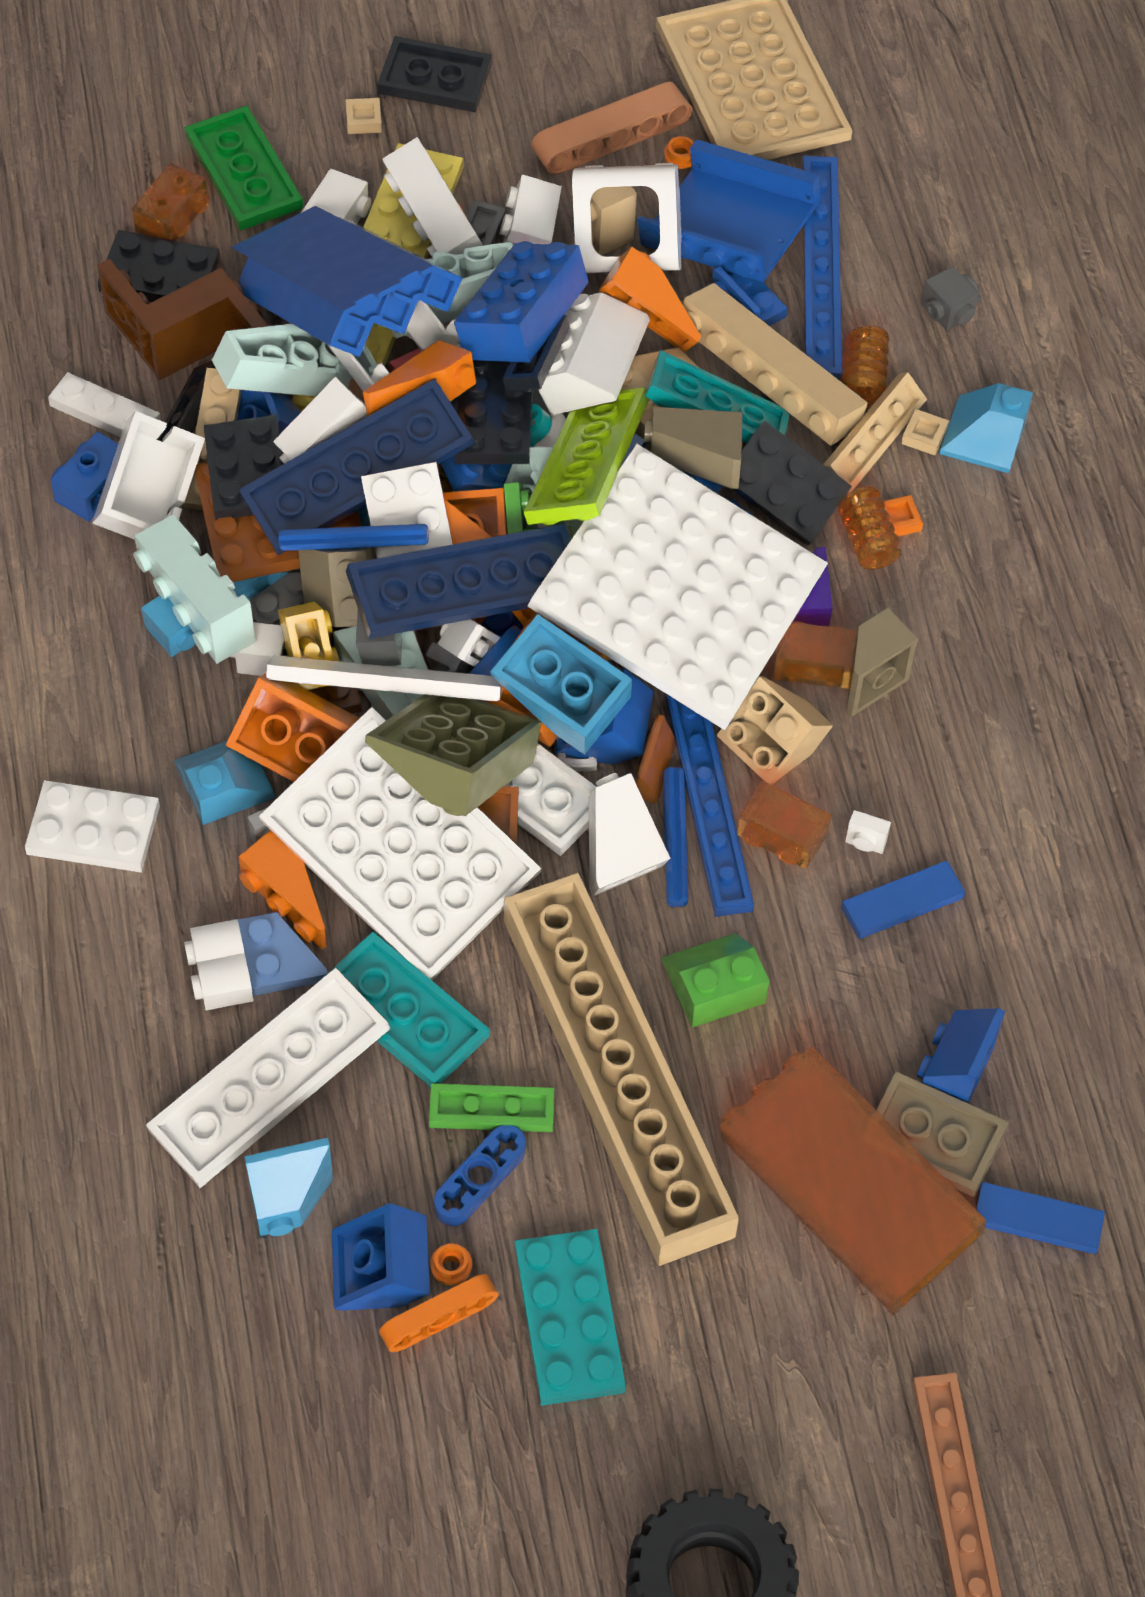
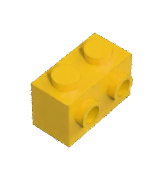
M315 601L278 610L287 657L339 661L336 648L330 646L328 633H332V624L327 610L323 611ZM293 682L306 690L328 686Z

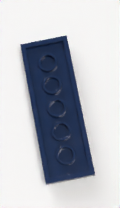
M433 379L239 489V492L276 554L280 555L285 551L279 548V531L328 528L366 506L361 476L434 462L438 465L473 445L474 440L436 379Z
M561 524L350 563L347 565L346 574L367 638L372 639L529 608L527 606L571 539L566 525Z

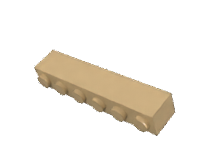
M715 283L685 297L683 306L701 335L699 342L830 446L847 437L862 419L868 402Z

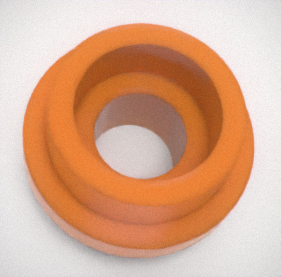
M684 136L672 138L664 149L665 161L678 164L679 169L691 167L690 147L694 142Z
M453 1243L445 1244L437 1248L432 1254L430 1270L438 1282L445 1285H457L464 1282L471 1274L472 1258L464 1247ZM449 1261H454L459 1265L454 1271H448L443 1266Z

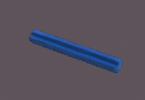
M426 524L291 529L279 531L278 543L282 551L426 545L429 542V529Z
M668 767L664 770L663 776L665 848L670 857L666 863V900L668 906L682 908L688 904L685 778L682 768Z

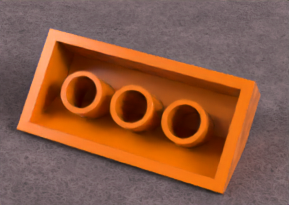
M266 672L257 679L226 746L295 782L360 718L293 682L269 680V678H266Z

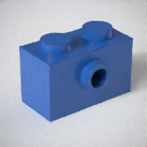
M98 431L88 441L81 443L75 455L65 465L59 466L50 479L54 501L90 522L95 516L118 443Z

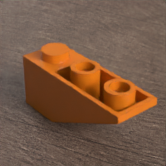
M270 830L238 857L240 866L239 878L252 893L258 891L266 899L273 913L277 912L281 918L285 916L294 924V929L304 941H313L323 950L327 946L325 926L305 864Z

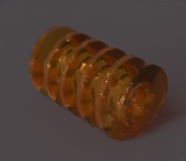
M865 325L856 327L845 337L842 383L868 402L867 406L876 402L887 386L888 370L886 367L888 365L889 335L887 331L880 327Z
M864 486L851 491L841 500L837 510L840 518L843 520V526L852 543L854 553L857 555L859 565L869 570L886 567L901 556V550L897 547L900 542L898 534L894 533V525L889 521V513L884 510V501L879 498L880 491L875 486Z

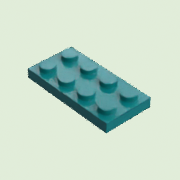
M660 350L655 359L645 397L651 399L656 405L665 408L742 412V442L747 444L764 420L783 435L786 434L790 413L783 407Z
M374 932L368 935L332 969L336 968L388 1022L390 1030L381 1036L377 1042L430 1087L431 1083L441 1084L490 1037V1029Z
M598 1229L515 1240L514 1249L540 1406L624 1394L626 1392V1384Z

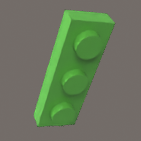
M431 1083L429 1128L494 1130L502 1125H513L521 1131L553 1132L554 1088Z

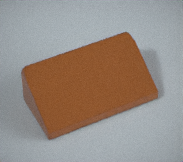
M660 714L658 717H655L649 729L643 755L640 757L634 776V781L643 800L653 804L658 802L663 786L664 770L669 767L676 744L675 737L665 717Z

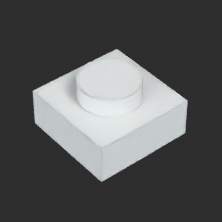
M854 810L849 822L845 842L854 845L862 851H874L883 854L891 822Z

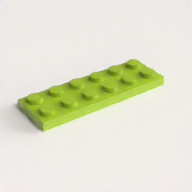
M646 387L620 390L616 401L569 412L524 510L528 525L539 523L552 525L559 521L572 519L587 521L600 516L616 479L617 472L622 465L649 401V398L645 397Z

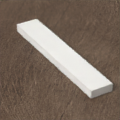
M273 655L267 664L266 678H269V680L488 701L500 700L503 686L493 676L276 655Z

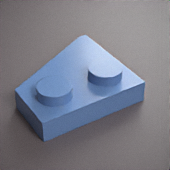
M277 912L238 919L253 996L317 984L328 973L327 968Z

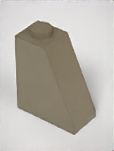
M653 407V421H645L644 444H651V453L684 472L729 488H739L742 412Z

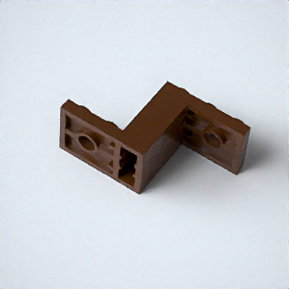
M110 258L97 264L104 311L159 381L216 352L226 331L269 326L264 321L257 304L246 299L238 281L235 278L230 279L222 268L149 304L142 292L137 293L134 290L124 269L118 270Z

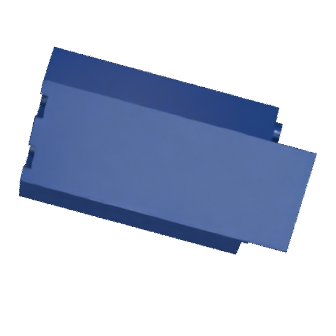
M317 206L231 247L248 257L238 281L245 297L329 346L358 357L362 353L374 323L404 334L419 300L448 312L462 281V277Z

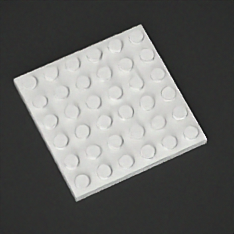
M636 444L617 472L616 479L600 516L582 523L531 598L527 607L725 730L828 563L639 444Z

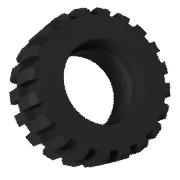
M710 1488L708 1497H699L698 1491L693 1490L683 1493L682 1502L676 1503L673 1498L667 1500L660 1505V1511L657 1516L650 1514L642 1523L641 1533L635 1535L630 1550L626 1573V1597H676L670 1587L669 1580L673 1562L686 1551L703 1546H713L728 1550L745 1563L752 1574L754 1582L751 1597H796L799 1585V1570L795 1569L797 1555L794 1545L787 1544L785 1541L787 1531L781 1522L772 1524L769 1521L771 1512L763 1505L759 1504L753 1509L747 1505L748 1497L737 1492L733 1500L722 1497L723 1489Z

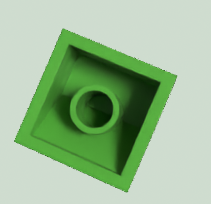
M736 933L662 957V963L691 1028L766 1003L769 978L755 948Z

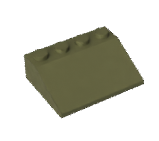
M424 694L366 734L365 743L430 804L443 808L450 815L467 816L534 763L541 721L483 700Z

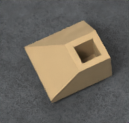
M760 676L748 692L725 730L721 728L716 736L768 785H773L812 755L833 727V724L807 700Z

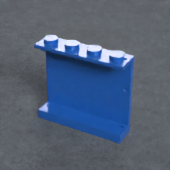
M696 139L690 147L692 170L679 186L681 258L713 268L721 266L725 271L764 282L820 203L819 175ZM660 215L656 219L639 216L637 222L641 245L657 250L660 245Z

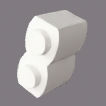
M238 919L190 928L192 940L186 941L184 944L188 965L197 964L199 974L191 976L195 1000L203 999L206 1011L253 1002L252 987Z

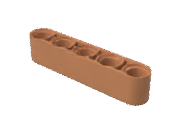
M665 82L546 128L533 138L531 148L550 174L555 175L679 127L691 117L693 109L673 82Z

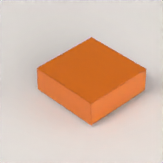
M912 495L877 502L875 510L887 539L922 531L923 522Z

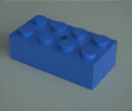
M523 241L515 243L454 321L461 348L471 351L473 360L530 362L588 284L579 245H564L561 242L532 244L531 242Z

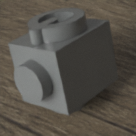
M952 266L925 280L921 304L926 308L929 316L934 321H938L947 331L958 324L964 325L973 318L977 302L981 301V296L973 278L968 274L961 275Z

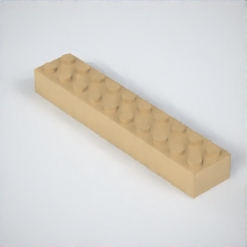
M579 873L504 898V923L657 1265H664L735 1238L739 1217Z

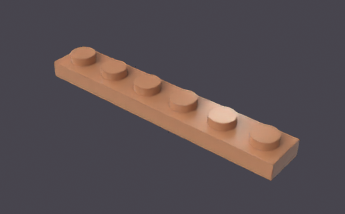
M947 1373L914 1377L912 1386L953 1597H1002L957 1374Z

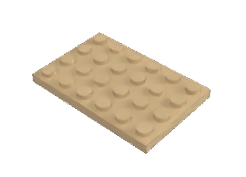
M730 0L656 17L657 31L711 144L770 160L851 140L852 129L787 0Z

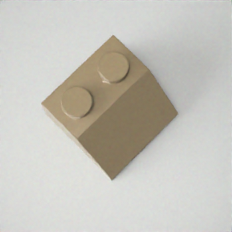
M375 548L298 550L304 604L315 601L323 611L327 610L333 627L357 626L358 608L346 574V568L350 563L376 559Z
M889 607L877 615H868L858 626L846 710L850 717H853L909 680L918 638Z

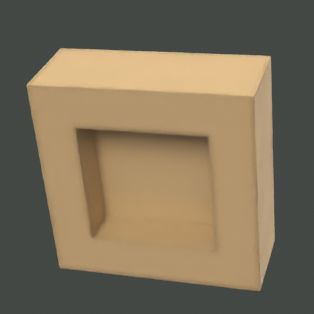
M380 98L346 99L348 134L382 133Z
M915 409L903 434L901 444L936 455L948 429L949 420Z

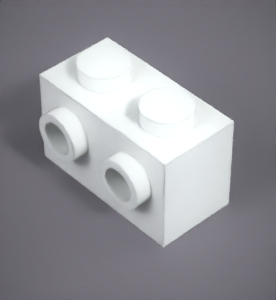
M521 175L517 187L511 186L507 194L505 206L510 208V213L505 214L500 229V234L505 235L504 243L511 242L514 245L515 243L528 241L532 244H550L552 242L562 186Z

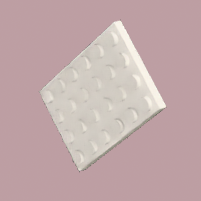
M371 707L287 788L259 818L382 939L429 979L433 980L504 909V898L520 893L541 872V868L478 808L474 809L467 816H454L446 813L443 808L432 805L425 800L365 743L366 734L386 721Z

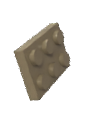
M895 1072L861 1139V1146L975 1197L1008 1129L1009 1121L899 1072Z

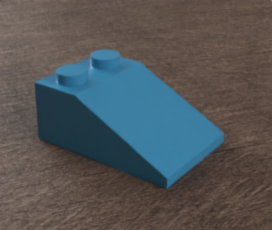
M539 614L536 615L490 671L491 675L547 728L584 755L631 698L632 678Z

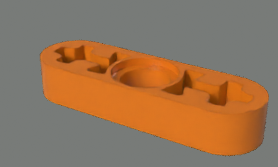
M487 1274L477 1275L390 1319L380 1328L379 1334L389 1352H399L483 1310L497 1299L499 1293Z

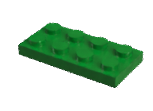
M247 105L184 127L186 139L240 231L303 209L301 195Z

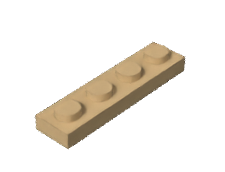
M207 368L195 432V435L205 438L203 425L237 420L242 390L226 388L217 369ZM205 440L197 464L208 462ZM194 471L183 504L185 508L203 510Z
M909 372L900 373L896 376L823 464L852 486L848 493L854 490L908 424L914 410H919L926 402L927 398Z

